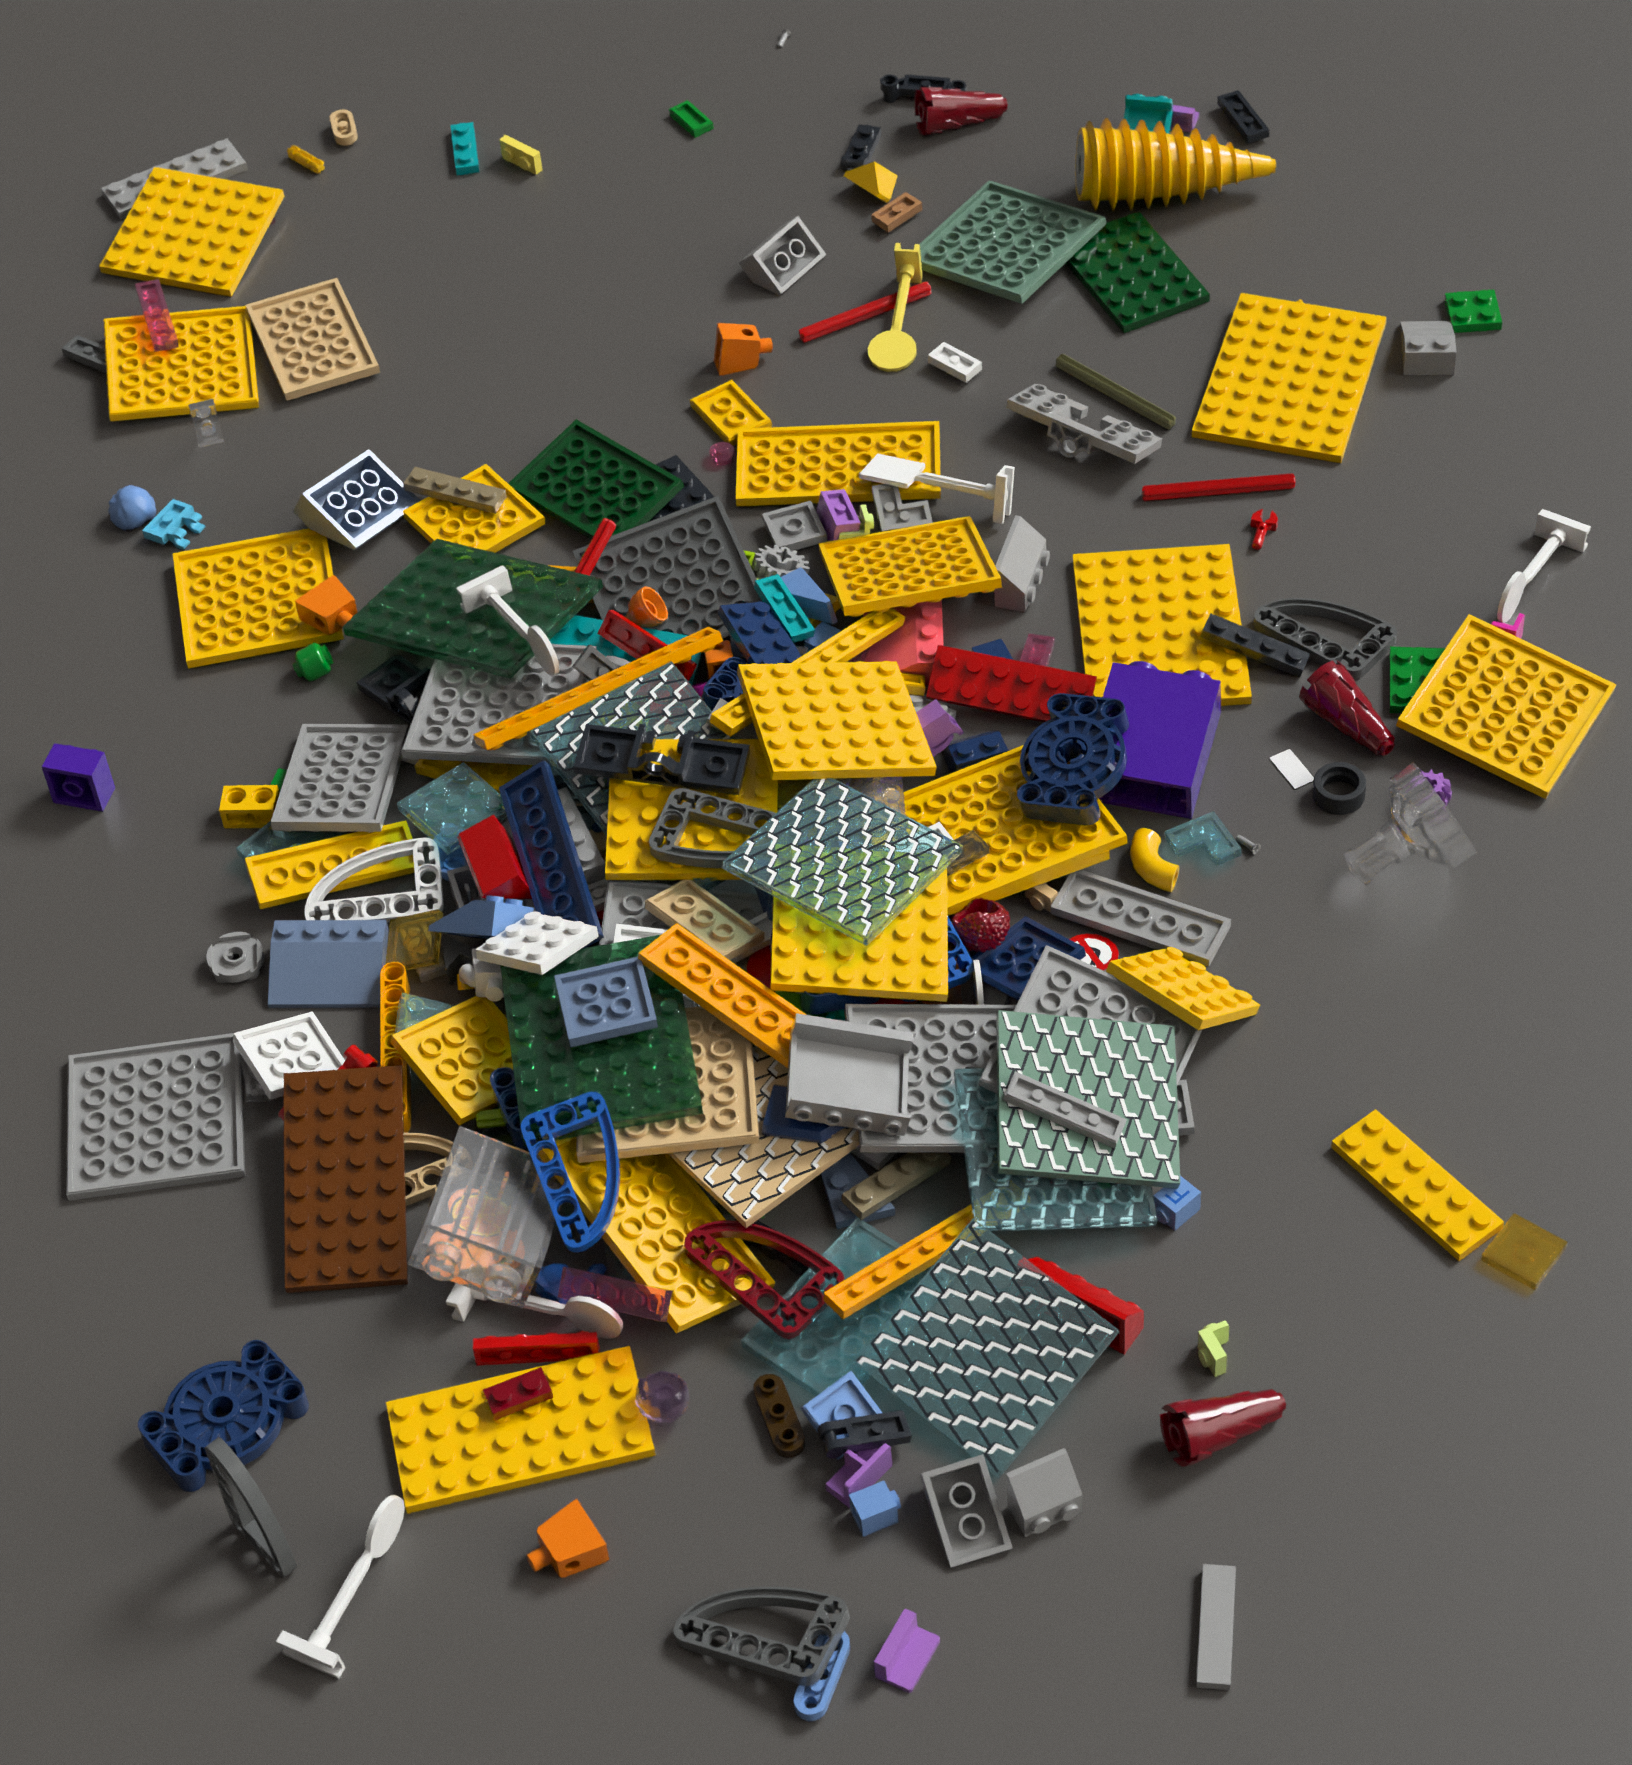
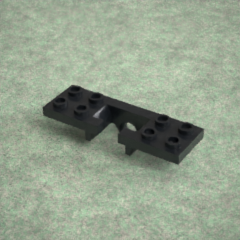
M396 654L356 683L361 692L411 725L419 703L417 697L414 698L413 695L424 690L430 669L425 667L421 670L399 654Z
M592 724L585 725L573 766L574 774L739 795L750 755V745L695 738L694 731L688 730L686 737H679L677 752L682 755L680 762H676L670 756L666 757L658 752L645 753L639 757L641 749L653 750L656 742V734L654 732H646L645 724H639L638 730Z

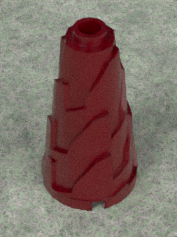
M941 87L919 88L916 91L914 103L915 116H919L921 120L916 122L921 135L942 133L943 130L963 128V125L982 123L984 120L1002 117L1008 108L1007 100L1001 94L985 93L984 91L942 89Z
M1332 660L1319 667L1307 679L1311 686L1308 690L1302 686L1299 693L1300 700L1307 707L1330 722L1342 733L1368 748L1375 755L1382 754L1385 756L1395 747V737L1384 725L1369 699L1358 687L1342 663L1338 660L1335 663Z
M1273 1389L1252 1393L1245 1391L1224 1397H1212L1194 1401L1192 1399L1177 1401L1164 1405L1161 1408L1167 1411L1160 1414L1161 1433L1168 1452L1176 1450L1180 1455L1173 1458V1460L1178 1465L1187 1467L1212 1457V1453L1237 1443L1238 1439L1260 1431L1262 1426L1281 1418L1283 1411L1286 1410V1402L1283 1395Z

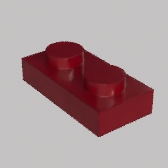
M542 1367L483 1389L484 1397L494 1420L553 1398L552 1390Z

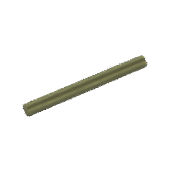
M1061 354L1056 358V367L1166 429H1171L1175 426L1176 417L1065 354Z

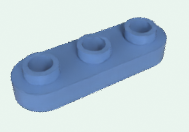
M845 1631L837 1644L839 1649L834 1651L823 1673L828 1677L824 1680H819L813 1685H798L794 1695V1706L797 1715L804 1720H818L824 1716L850 1653V1641ZM819 1635L814 1646L820 1647L825 1645L829 1637ZM809 1664L808 1667L805 1668V1670H806V1669H813V1668H812V1665ZM809 1703H815L817 1705L815 1708L811 1709L806 1707V1705Z

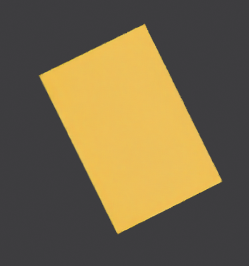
M733 380L690 399V406L729 447L738 443V429L772 427V421Z

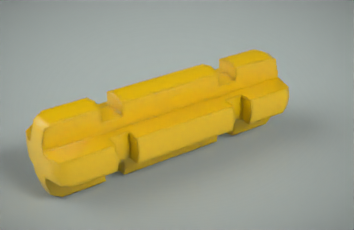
M292 145L287 149L290 159L319 174L325 169L322 160L299 147Z

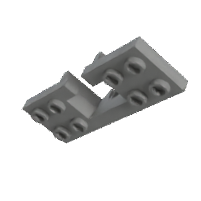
M1034 384L1009 398L1007 402V409L1049 426L1047 436L1054 438L1061 454L1068 458H1072L1082 451L1091 454L1097 449H1102L1135 464L1161 448L1162 438L1155 436L1151 431L1141 430L1132 426L1128 421H1120L1109 415L1101 419L1099 427L1103 429L1101 432L1078 423V419L1081 420L1087 416L1088 406L1069 399L1065 394L1050 391L1041 384ZM1067 439H1071L1075 443V451L1068 448Z

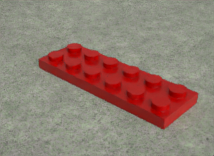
M938 645L926 697L930 700L937 699L940 702L1046 722L1051 719L1047 708V701L1050 697L1058 693L1093 696L1097 676Z

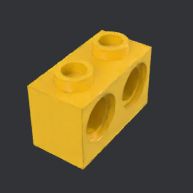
M278 785L223 786L219 812L224 828H272L271 819L280 794Z

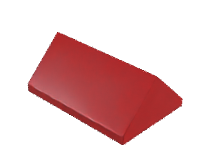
M494 814L459 833L458 841L481 898H486L488 895L504 897V899H532L524 870L511 836Z

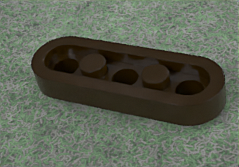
M764 1374L757 1378L753 1389L755 1400L776 1453L782 1457H796L805 1448V1437L783 1380L775 1374ZM766 1386H774L771 1389L764 1388ZM778 1410L784 1411V1412L781 1413V1414H775V1413H774V1412H776V1411H778ZM789 1435L793 1436V1438L790 1440L784 1439V1437H787Z

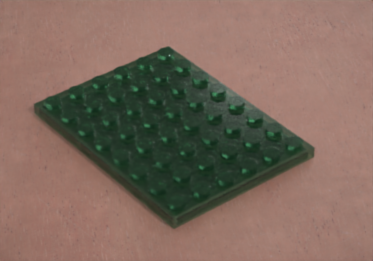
M436 539L343 626V630L346 636L511 679L534 656L530 643L520 636L492 605L485 604L465 613L460 605L463 603L461 595L457 592L456 588L503 565L508 571L512 591L500 598L528 627L538 626L550 640L603 588L601 578Z
M661 935L580 949L543 975L500 965L520 1125L529 1114L587 1092H597L602 1095L614 1130L703 1114L683 993L644 965L643 968L658 1027L570 1047L554 976L638 957L640 951ZM591 1101L588 1103L587 1109H590L591 1113H595L597 1111L596 1106L598 1105ZM574 1107L578 1119L582 1118L580 1113L581 1111H579V1107ZM562 1111L557 1114L555 1121L560 1125H566L572 1120V1114L568 1111ZM599 1121L556 1137L554 1140L600 1133L602 1131ZM533 1123L531 1124L530 1131L534 1133L538 1143L543 1141L539 1131L540 1127ZM522 1134L523 1144H524V1146H527V1145H526V1142H525V1140H524L523 1134Z

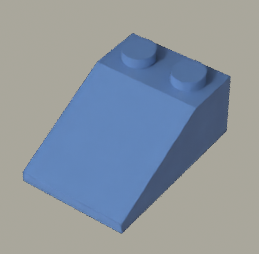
M487 895L486 901L473 900L429 925L428 931L489 939L503 932L507 926L515 924L524 918V915L533 912L534 908L522 906V900L506 899L505 903H503L504 897Z

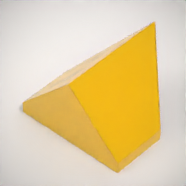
M875 161L849 170L844 174V177L884 202L888 203L890 201L897 175Z

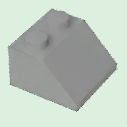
M1065 1448L1006 1473L1008 1508L1025 1537L1033 1533H1042L1051 1525L1062 1520L1069 1521L1080 1512H1083L1082 1492Z

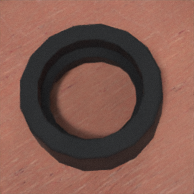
M1333 762L1324 765L1316 772L1313 781V799L1316 805L1323 811L1331 814L1345 815L1356 811L1365 801L1366 778L1363 772L1356 766L1346 762ZM1340 781L1351 784L1356 790L1347 795H1334L1327 792L1323 786L1331 782Z

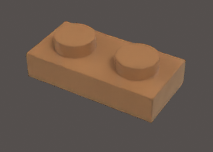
M905 192L871 214L872 222L885 231L890 232L922 211V202Z

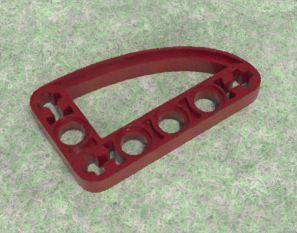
M739 1221L709 1222L689 1232L684 1241L685 1255L784 1339L797 1337L828 1307L823 1301L824 1295L820 1292L825 1286V1278L827 1280L835 1278V1285L845 1279L839 1268L808 1246L778 1231L756 1224H751L745 1228ZM738 1238L769 1246L801 1262L817 1274L789 1301H786L715 1239ZM693 1242L696 1244L703 1242L704 1251L699 1247L695 1250L692 1249ZM716 1259H724L729 1263V1267L724 1271H717L712 1267V1263ZM739 1278H746L750 1280L752 1286L748 1290L742 1291L737 1289L734 1283ZM833 1284L828 1285V1286L824 1289V1292L827 1291V1290H829L830 1288L834 1287V1285H833ZM811 1296L816 1298L818 1305L813 1309H806L802 1306L801 1300L804 1297ZM767 1297L772 1299L775 1305L770 1310H762L757 1305L758 1300ZM780 1308H781V1317L777 1314V1313L779 1312V1309H780ZM783 1319L786 1321L793 1319L794 1327L790 1325L783 1327Z

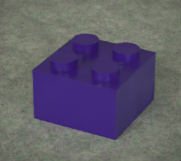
M54 743L42 765L53 803L104 811L115 790L104 752Z

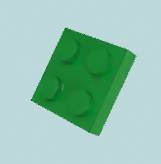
M1494 289L1445 293L1446 310L1454 333L1502 330V318Z

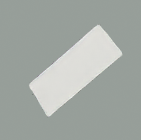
M1290 749L1270 757L1271 761L1295 789L1314 781V777Z

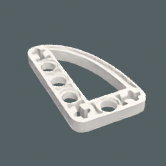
M417 838L395 842L366 851L343 862L327 873L312 889L305 905L306 920H315L312 916L316 915V911H321L322 915H324L321 916L320 920H331L329 909H333L335 920H386L387 923L437 917L441 914L444 907L440 852L437 843L431 838ZM426 846L431 851L429 852L430 864H425L423 853H421ZM413 855L416 891L323 901L336 885L349 876L381 862ZM428 871L435 873L436 879L434 882L425 884L421 881L423 873ZM430 898L435 903L433 904V909H428L427 905H423L427 904ZM417 899L419 911H415L416 907L413 900ZM403 900L410 903V908L407 912L398 913L395 911V905L399 901ZM371 904H379L382 906V911L377 916H370L367 914V908ZM343 907H351L354 909V914L349 919H342L339 917V911Z

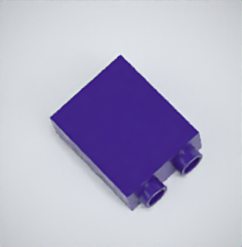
M1134 661L1129 665L1113 662L1103 697L1118 699L1125 706L1129 728L1121 735L1126 746L1127 763L1120 781L1099 800L1105 804L1192 819L1221 714V681L1212 679L1206 673L1197 670H1189L1179 674L1158 670L1154 665L1144 661Z

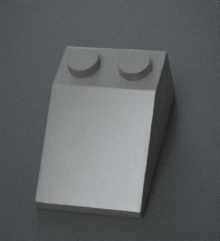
M1400 321L1403 374L1454 375L1456 341L1451 322Z
M983 1454L921 1473L920 1479L950 1568L1012 1549Z

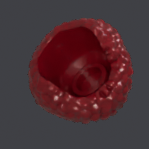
M984 898L972 900L963 910L954 914L951 921L965 948L976 953L995 950L1005 940V936H1007L1010 928L1009 912L998 902L989 901Z

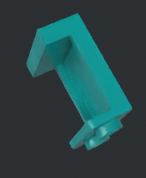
M1142 94L1125 95L1124 118L1127 120L1131 130H1135L1138 122L1144 120L1148 131L1153 132L1155 125L1160 121L1166 133L1170 134L1173 114L1172 99L1161 95L1156 97H1147Z

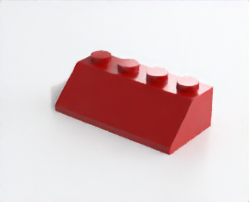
M1034 1257L1018 1263V1270L1026 1268L1049 1278L1048 1281L1043 1282L1053 1297L1060 1295L1084 1305V1308L1078 1309L1089 1325L1097 1323L1115 1330L1112 1334L1095 1329L1092 1334H1086L1106 1346L1125 1355L1144 1328V1310L1140 1309L1135 1303L1126 1302L1114 1296L1109 1290L1098 1288L1088 1283L1080 1275H1073L1061 1269L1052 1261H1045L1039 1257ZM1027 1274L1017 1279L1025 1295L1033 1293L1051 1300L1039 1283L1040 1279ZM1018 1290V1297H1021V1298L1024 1299V1297L1022 1296V1294H1021L1020 1291ZM1034 1299L1029 1304H1026L1054 1318L1046 1307L1047 1304ZM1062 1301L1056 1306H1050L1061 1322L1067 1320L1087 1328L1075 1311L1074 1306Z

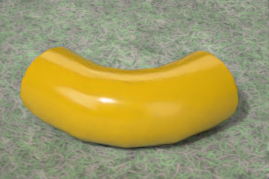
M1147 828L1136 830L1130 848V858L1135 871L1147 883L1164 891L1172 892L1177 882L1179 865L1167 862L1159 856L1158 848L1161 838L1155 831Z

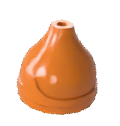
M645 586L631 597L625 618L640 627L650 628L663 623L668 617V611L660 595L654 589Z

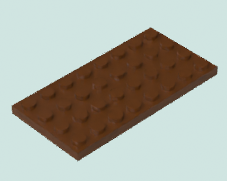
M402 1065L284 1073L286 1293L408 1284Z

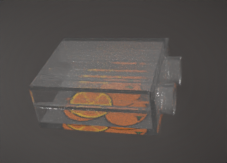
M459 1126L439 1175L407 1265L425 1271L436 1280L452 1281L479 1291L492 1301L498 1303L508 1302L523 1308L541 1270L556 1224L530 1153ZM537 1155V1159L540 1162H543V1160ZM552 1176L547 1182V1186L550 1189L556 1190L562 1187L555 1176Z

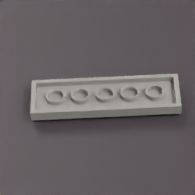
M228 138L217 141L202 149H197L184 156L174 158L161 165L154 166L220 179H226L248 170L245 160ZM154 167L101 188L104 198L120 220L127 217Z
M1078 870L1069 874L1058 896L1051 905L1052 915L1156 950L1167 947L1176 948L1183 953V957L1201 963L1207 967L1210 966L1231 927V919L1084 870Z

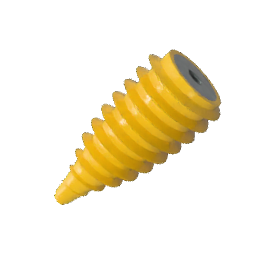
M1105 118L1100 128H1094L1092 122L1088 121L1084 128L1079 129L1075 155L1078 201H1091L1095 212L1100 201L1106 200L1109 201L1112 211H1114L1118 200H1126L1130 211L1135 200L1144 199L1148 209L1153 198L1159 197L1162 198L1166 208L1171 196L1179 195L1183 204H1185L1188 194L1198 192L1201 200H1203L1206 190L1216 187L1220 194L1222 186L1232 183L1237 185L1241 181L1270 176L1276 170V160L1271 159L1270 156L1251 153L1247 149L1244 151L1235 149L1231 142H1228L1225 146L1218 144L1214 134H1211L1207 141L1201 140L1197 128H1193L1189 136L1186 137L1183 135L1179 124H1176L1171 133L1168 134L1160 121L1157 122L1153 132L1148 131L1144 120H1140L1135 130H1131L1125 118L1121 120L1117 129H1113L1110 120Z

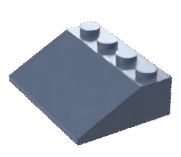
M367 450L302 493L293 512L311 530L356 550L404 516L403 510L421 500L414 493L405 491L404 484L370 450Z
M275 920L270 947L268 1007L380 1008V972L382 967L388 963L391 947L387 921Z

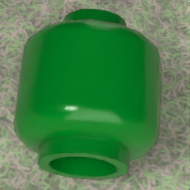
M312 643L296 651V662L292 663L299 678L304 676L306 680L312 682L329 674L334 661L325 645L321 646L318 643Z

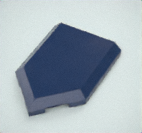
M773 1085L763 1122L762 1135L822 1144L832 1138L834 1133L843 1128H849L786 1118L787 1086Z

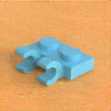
M172 499L142 532L146 539L163 545L170 540L177 548L185 549L190 544V541L183 538L187 531L181 527L185 524L191 531L199 534L205 528V525L198 522L202 515L194 512L192 505Z

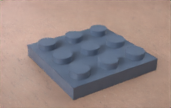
M638 957L554 976L570 1047L658 1027L643 964Z

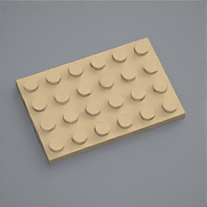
M338 278L245 305L286 401L380 373L379 365Z

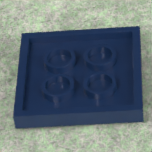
M1025 916L1009 928L1005 940L995 950H987L984 953L978 952L971 959L972 961L979 960L982 981L1019 1001L1046 945L1079 960L1083 959L1086 953L1083 946Z

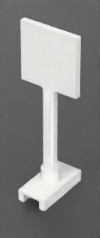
M877 454L860 472L859 478L902 488H908L913 481H919L928 485L984 496L985 499L994 500L993 522L1003 524L1005 515L1009 516L1011 514L1015 467L1004 465L996 475V485L989 483L984 485L927 472L922 473L925 469V463Z

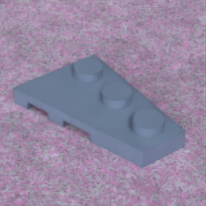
M850 1152L820 1174L837 1229L895 1215V1208L889 1202L863 1220H860L841 1202L844 1192L869 1177Z

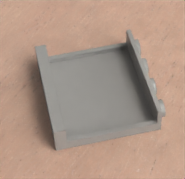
M796 1013L790 1030L785 1117L799 1121L824 1123L830 1126L856 1128L861 1131L868 1130L888 1135L904 1136L911 1120V1115L907 1114L909 1052L913 1044V1032Z

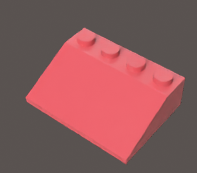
M942 600L939 602H920L912 607H893L895 611L905 617L903 626L864 650V662L897 661L901 673L925 676V685H929L937 646H944ZM865 612L863 614V617L871 612Z

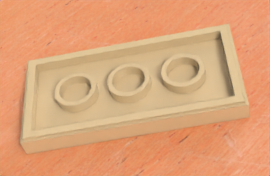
M682 880L645 900V909L669 927L676 923L728 960L735 958L765 940V932L693 880Z

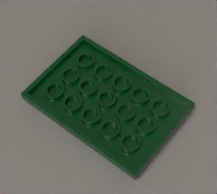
M1139 211L1106 223L1066 262V265L1123 333L1210 302V293Z
M577 419L508 483L529 503L591 540L604 518L610 519L616 524V528L611 536L647 523L684 487L682 480Z

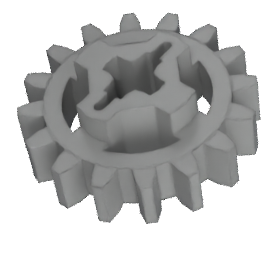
M767 545L764 549L759 548L754 555L752 563L753 570L758 571L757 576H764L765 578L777 574L781 577L800 567L808 574L810 568L808 567L809 562L804 561L805 556L796 555V550L790 552L788 547H781L779 549L777 545H774V548H770Z

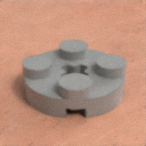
M246 932L227 933L219 937L220 942L215 944L214 947L211 944L208 948L206 960L209 970L215 976L217 982L235 983L253 980L259 976L260 968L264 963V952L261 942L258 939L256 941L251 938L250 934ZM235 954H239V959L230 960L234 957Z

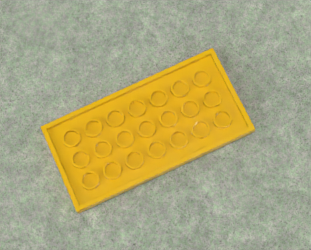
M939 421L738 429L736 506L800 504L807 501L818 503L821 491L845 489L851 502L874 501L871 491L872 486L883 483L860 479L859 474L877 454L925 463V469L922 473L927 472L940 475ZM913 481L908 488L898 487L901 500L941 499V487Z
M575 1132L556 1140L555 1143L580 1208L592 1224L599 1214L606 1189L607 1165L606 1160L578 1163ZM546 1148L539 1151L538 1155L546 1163L552 1160L554 1152ZM667 1153L620 1158V1186L617 1206L612 1221L602 1238L676 1334L740 1305L741 1303L685 1255L684 1241L689 1232L709 1222L726 1221L691 1175ZM555 1175L556 1179L563 1186L564 1179L561 1176ZM715 1239L773 1289L775 1281L741 1239ZM693 1242L692 1249L695 1250L699 1247L704 1251L703 1242L699 1244ZM716 1259L713 1261L712 1267L717 1271H724L729 1267V1263L724 1259ZM739 1278L734 1283L735 1287L742 1291L748 1290L752 1286L750 1280L746 1278Z
M630 1346L386 1402L407 1514L656 1456ZM542 1367L552 1390L553 1398L494 1420L484 1397L483 1389Z

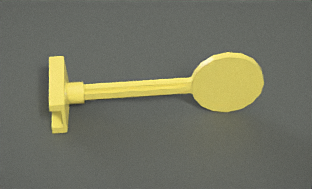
M895 243L897 282L900 283L891 330L875 336L868 346V358L872 365L879 370L887 372L900 371L913 363L917 355L915 341L910 335L901 330L910 283H922L920 244H915L914 250L901 249L900 243Z

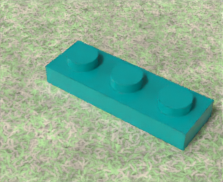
M473 122L450 125L456 174L479 173Z
M779 574L755 581L754 589L763 602L769 605L771 611L780 621L793 643L814 637V627Z

